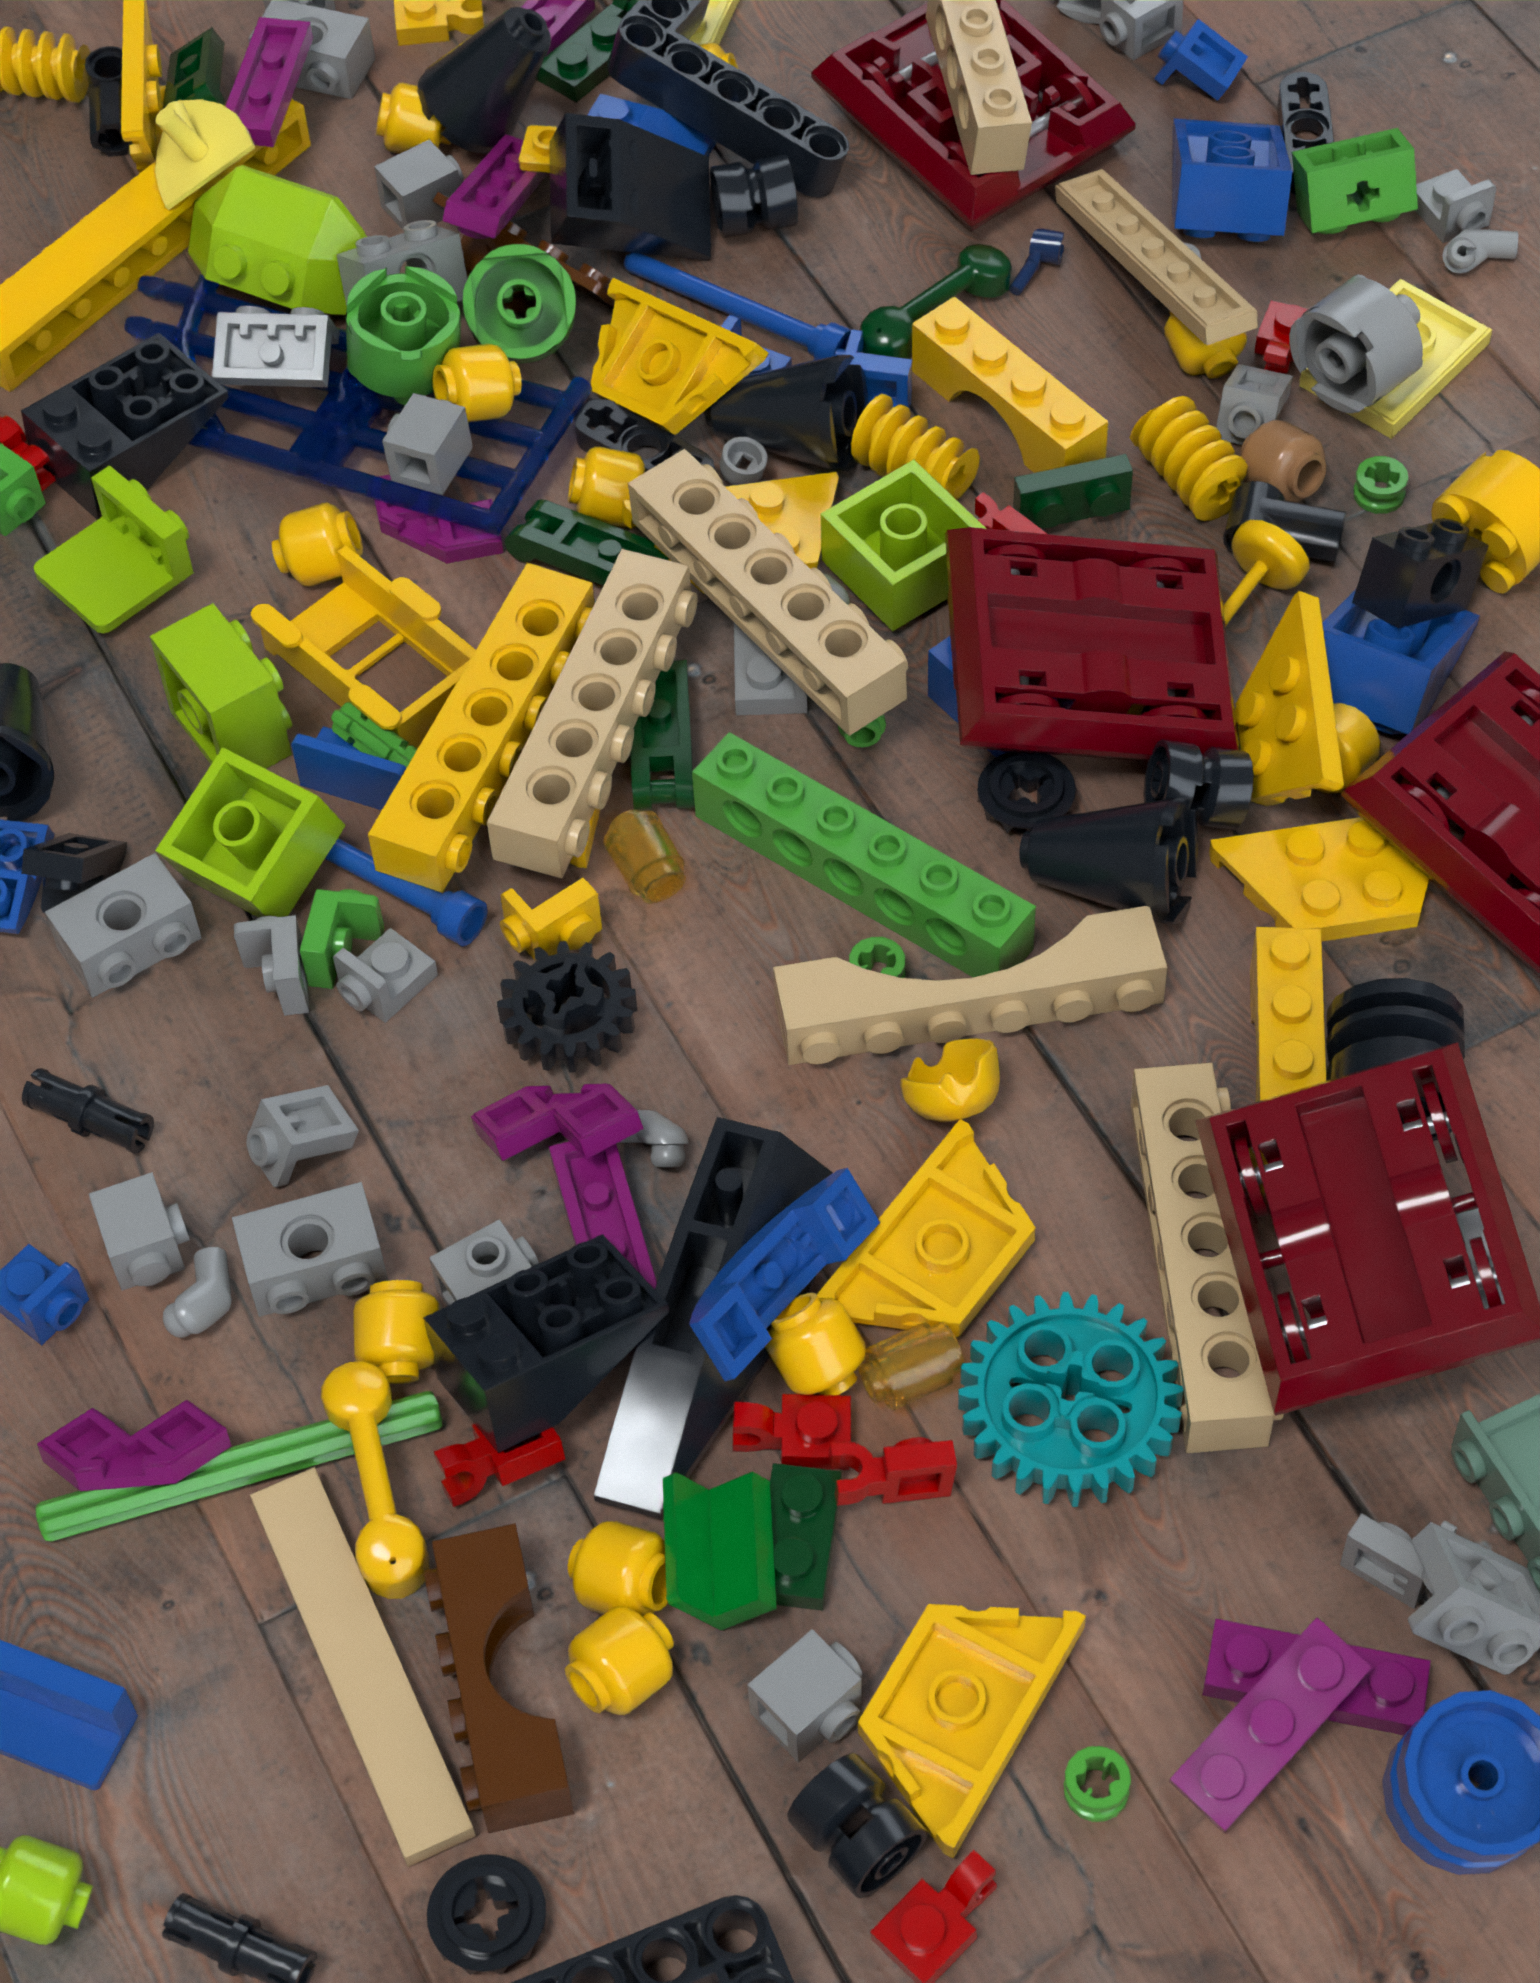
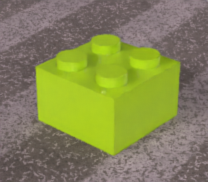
M913 459L820 514L822 561L894 631L948 599L946 531L968 527H985Z
M212 603L150 636L170 712L210 764L213 763L222 747L265 769L292 755L286 731L292 728V721L285 706L278 697V692L284 689L283 682L275 666L267 657L259 660L252 652L253 646L250 638L238 620L234 619L228 622L215 604Z
M222 747L155 851L185 879L258 918L263 916L285 917L294 908L346 825L319 796Z

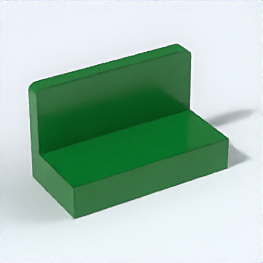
M752 1471L708 1490L677 1472L664 1477L662 1482L666 1598L668 1603L719 1630H724L777 1609L770 1481Z

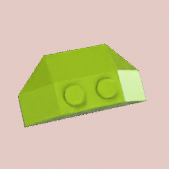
M241 165L195 200L188 254L207 280L291 309L308 307L318 309L325 314L346 315L347 306L337 254L355 249L356 241L367 237V235L337 196Z

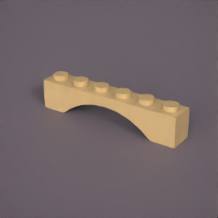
M1148 906L1087 915L1066 937L1040 955L1011 968L973 978L938 981L899 978L861 968L838 957L773 967L775 1005L788 1065L806 1062L810 1064H824L837 1057L866 1052L884 1054L902 1046L932 1041L947 1043L952 1040H958L963 1036L992 1031L1010 1033L1028 1025L1058 1020L1062 1022H1076L1089 1015L1118 1010L1126 1012L1141 1011L1151 1005L1164 1002L1168 967L1151 909Z

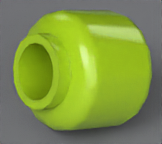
M29 1835L16 1837L10 1843L8 1849L0 1846V1932L46 1946L58 1938L63 1925L78 1929L93 1889V1885L80 1881L83 1872L81 1856L73 1850Z

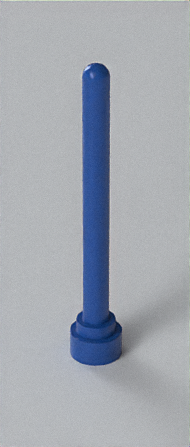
M631 252L624 259V267L629 273L721 312L739 317L747 323L807 347L809 355L813 356L814 360L835 356L837 349L846 350L851 329L835 322H831L828 325L819 324L815 327L641 253Z
M339 838L325 858L344 870L431 915V922L437 926L438 933L460 946H466L474 941L485 924L488 909L484 901L463 890L455 893L446 891L442 894L438 891L375 870L373 856Z

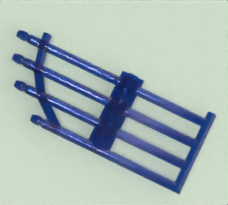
M202 273L193 287L171 280L166 282L165 279L157 276H142L138 281V290L141 293L158 300L163 298L165 302L184 307L177 326L160 321L153 322L152 319L142 316H129L125 321L124 328L127 333L143 340H147L160 333L196 364L195 355L214 359L215 337L198 333L205 313L217 316L218 312L236 313V309L241 306L264 308L270 314L289 313L217 294L215 292L219 287V283L205 279ZM336 327L339 331V343L331 344V349L347 353L346 329ZM348 367L345 368L343 373L329 370L328 387H310L328 393L316 412L221 385L228 391L229 396L221 408L302 431L289 450L228 433L216 413L188 444L499 536L591 393L592 386L582 377H574L565 391L522 379L521 392L519 395L514 396V400L551 411L540 430L500 418L468 422L470 434L526 449L515 469L467 456L455 476L501 489L489 509L343 467L356 447L385 455L382 440L387 432L371 428L370 426L382 408L401 413L405 405L395 401L393 397L379 394L364 386L349 372Z

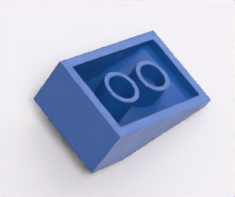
M1174 118L1172 137V216L1174 229H1183L1184 234L1197 238L1213 237L1216 231L1237 233V236L1243 240L1254 242L1267 241L1270 239V235L1284 236L1292 168L1280 125Z
M1355 589L1322 622L1333 704L1343 703L1356 707L1368 716L1379 731L1388 734L1405 733L1408 735L1427 717L1473 634L1480 615L1464 610L1397 628L1353 604L1352 600Z

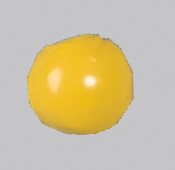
M978 1038L959 1039L947 1042L943 1046L941 1059L936 1065L927 1066L920 1057H916L908 1077L900 1080L902 1097L915 1113L928 1120L943 1123L963 1120L983 1112L993 1103L999 1092L1000 1073L997 1048L994 1042Z

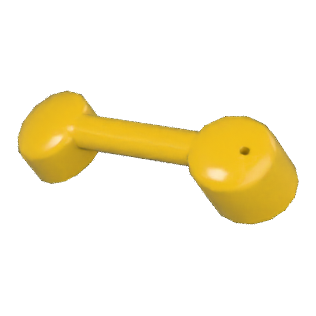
M364 1361L348 1362L336 1367L326 1376L321 1386V1401L329 1421L340 1429L350 1431L369 1516V1522L360 1530L355 1543L356 1561L367 1587L376 1595L387 1599H403L415 1593L425 1582L423 1570L429 1569V1554L420 1528L409 1518L398 1515L394 1503L377 1427L387 1416L392 1406V1393L385 1373L376 1365Z

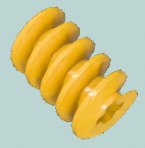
M4 26L0 31V92L5 90L8 94L20 95L24 92L27 96L35 98L45 95L47 99L60 100L64 97L69 102L79 103L85 98L89 88L85 61L91 51L88 45L85 44L80 46L79 50H76L73 35L65 33L61 36L58 48H56L55 37L49 31H44L40 35L37 45L33 30L23 29L17 43L14 29Z
M885 394L876 396L865 407L853 431L851 453L855 461L861 465L870 466L875 474L884 477L914 459L958 500L967 491L976 477L980 461L978 450L971 447L963 453V440L957 437L946 440V433L943 428L934 426L928 429V421L925 417L916 415L910 419L911 413L908 407L901 404L893 407V401L890 396Z
M1174 397L1161 406L1145 413L1134 425L1129 438L1133 445L1139 447L1143 457L1151 462L1156 472L1164 477L1168 486L1177 492L1180 500L1189 506L1197 519L1209 521L1226 515L1230 511L1237 487L1242 485L1241 482L1246 476L1248 466L1244 458L1234 455L1235 451L1230 442L1221 440L1220 431L1216 427L1209 425L1207 416L1203 412L1196 410L1194 401L1189 397Z

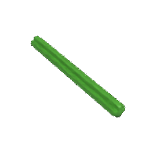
M424 1391L392 1401V1406L387 1416L377 1425L381 1445L384 1446L426 1434L442 1427L441 1412L437 1398L432 1391ZM329 1419L232 1446L176 1484L76 1491L44 1500L36 1505L38 1527L45 1541L52 1542L353 1455L355 1453L350 1431L340 1429L330 1422Z

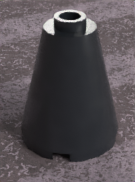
M512 7L428 66L418 80L417 94L421 102L422 112L428 120L433 115L445 127L441 135L449 142L467 151L487 154L505 134L512 135L551 45V35L543 17L531 9Z
M836 355L747 375L705 410V420L708 426L713 427L715 435L720 439L729 441L736 437H748L759 442L767 452L834 471H849L857 464L851 453L853 431L860 415L868 405V390L864 371L861 365L850 364L855 358L852 355Z
M1 663L0 817H7L9 821L20 822L38 813L49 800L54 783V768L40 685L37 678L28 669L20 665Z
M1170 798L1040 819L1035 822L1031 832H1024L1021 838L1019 850L1020 864L1022 868L1028 869L1033 882L1120 910L1148 906L1151 909L1154 921L1177 925L1184 920L1192 896H1180L1182 886L1186 877L1196 878L1199 840L1195 811H1184L1191 803L1188 799Z

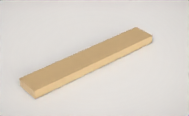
M1100 169L1055 185L1056 202L1206 346L1258 328L1257 310L1106 171Z
M315 1467L250 1494L254 1508L407 1867L476 1837L472 1823Z

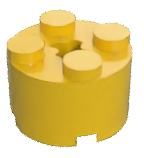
M1497 450L1492 456H1486V452L1481 454L1434 501L1431 510L1432 521L1434 523L1436 519L1445 518L1460 522L1468 527V534L1489 545L1480 570V576L1491 590L1504 594L1512 586L1519 584L1540 563V469L1526 458L1511 451Z

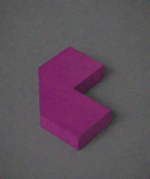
M390 474L370 478L382 533L446 564L504 553L492 499L435 509L432 492L391 481Z
M607 1083L584 1084L580 1090L581 1093L553 1094L552 1088L549 1085L526 1086L470 1116L478 1136L502 1161L558 1132L588 1159L644 1129L638 1111L614 1087Z
M185 1400L132 1436L95 1408H91L41 1440L37 1446L41 1458L46 1465L79 1491L176 1484L230 1448L231 1442L227 1429L190 1401Z

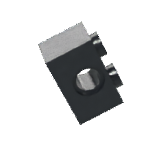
M1439 518L1434 523L1417 527H1402L1397 532L1372 537L1352 603L1397 628L1467 610L1489 545L1468 534L1469 529L1464 524L1445 518Z

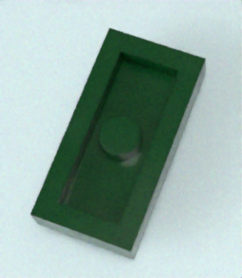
M1123 454L1014 477L1013 508L1039 528H1052L1059 524L1097 516L1104 517L1116 512L1130 510L1133 469L1127 455Z
M777 1463L772 1465L770 1495L776 1605L820 1611L824 1609L839 1508L836 1504L835 1488L837 1480H842V1471Z

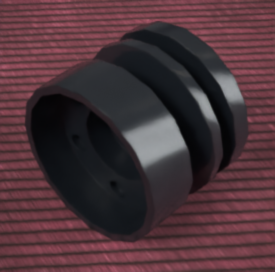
M1409 978L1376 979L1350 987L1337 995L1327 1009L1328 1037L1326 1046L1330 1064L1326 1068V1081L1456 1042L1459 1044L1463 1059L1465 1058L1464 1007L1453 993L1433 983ZM1438 1092L1443 1112H1446L1441 1093ZM1425 1096L1421 1097L1425 1115L1430 1117L1431 1114ZM1400 1114V1118H1401L1402 1124H1405V1122H1404V1120H1403V1118H1402V1116H1401V1114ZM1436 1133L1431 1134L1433 1141L1438 1140Z

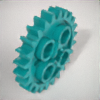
M1069 1292L1062 1293L1059 1308L1050 1309L1040 1295L1035 1296L1034 1312L1029 1316L1014 1304L1009 1306V1327L1007 1328L993 1320L987 1322L986 1339L988 1343L973 1340L970 1346V1360L973 1363H962L960 1383L965 1387L958 1390V1409L967 1412L962 1416L963 1435H978L974 1439L973 1455L976 1459L995 1454L992 1461L991 1475L994 1479L1003 1477L1012 1470L1017 1473L1015 1493L1019 1495L1025 1492L1033 1482L1042 1485L1041 1496L1044 1504H1049L1057 1489H1066L1071 1506L1078 1507L1082 1489L1091 1488L1101 1504L1106 1503L1108 1486L1113 1481L1129 1494L1134 1488L1135 1474L1133 1469L1143 1475L1152 1477L1155 1474L1157 1458L1154 1454L1169 1456L1173 1437L1169 1433L1179 1432L1182 1412L1175 1408L1182 1405L1183 1386L1173 1383L1177 1379V1361L1162 1360L1165 1354L1166 1340L1161 1337L1144 1342L1148 1322L1144 1317L1126 1326L1122 1323L1124 1305L1118 1303L1107 1315L1099 1313L1098 1298L1094 1294H1091L1083 1309L1074 1308ZM1038 1355H1048L1055 1358L1058 1363L1051 1366H1040L1033 1363L1030 1359ZM1104 1370H1115L1122 1373L1126 1378L1119 1381H1107L1099 1377L1097 1373ZM1012 1383H1019V1385L1015 1386L1014 1388L1010 1386ZM1066 1395H1074L1075 1400H1065ZM1127 1407L1130 1409V1412L1128 1413L1122 1412V1410ZM1023 1414H1033L1040 1417L1044 1422L1036 1426H1024L1017 1423L1014 1419ZM1091 1429H1097L1107 1432L1112 1438L1103 1442H1094L1086 1439L1082 1433Z

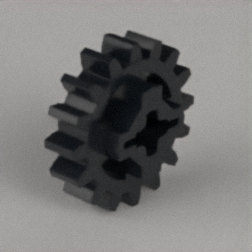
M559 941L557 954L549 956L539 946L534 949L536 962L531 966L519 960L513 963L515 979H502L500 986L503 999L497 1001L500 1023L503 1025L505 1041L508 1045L518 1043L519 1054L522 1060L527 1061L538 1053L541 1055L542 1068L547 1071L554 1066L556 1060H565L566 1067L569 1073L576 1072L578 1059L587 1057L596 1067L601 1065L600 1050L604 1047L617 1053L622 1050L621 1033L631 1034L634 1032L633 1013L638 1010L636 991L631 986L630 972L627 968L616 970L615 955L608 952L597 960L594 958L591 943L586 942L581 947L579 953H570L567 942ZM527 1014L531 1015L532 1021L528 1018Z

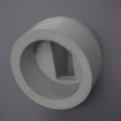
M736 437L729 440L723 447L719 461L723 479L733 485L758 482L766 467L767 452L759 442L748 437ZM743 457L751 461L746 470L738 468Z

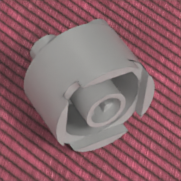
M1354 275L1309 308L1294 322L1289 336L1294 363L1300 373L1306 368L1309 369L1312 376L1318 382L1311 389L1326 404L1345 413L1353 414L1360 412L1365 407L1375 404L1422 367L1423 347L1416 325L1420 321V311L1416 303L1407 295L1399 294L1396 296L1382 284L1367 279L1363 275Z

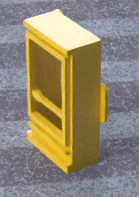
M346 545L337 551L343 583L294 619L289 621L269 604H259L252 609V621L260 627L266 650L274 656L278 654L340 707L346 702H350L367 716V719L369 718L381 729L394 731L409 742L408 745H413L417 749L476 651L475 648L438 620L441 615V606L434 598L408 578L400 577L391 582ZM378 621L395 634V636L349 670L343 669L330 658ZM405 642L447 677L403 711L399 712L372 688L360 683L356 677Z

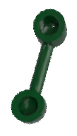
M974 244L965 247L959 253L957 269L900 308L897 306H881L871 311L864 318L860 326V330L863 331V353L912 359V323L963 290L980 297L994 298L1004 295L1009 290L1012 265L1010 259L1003 251L991 245Z

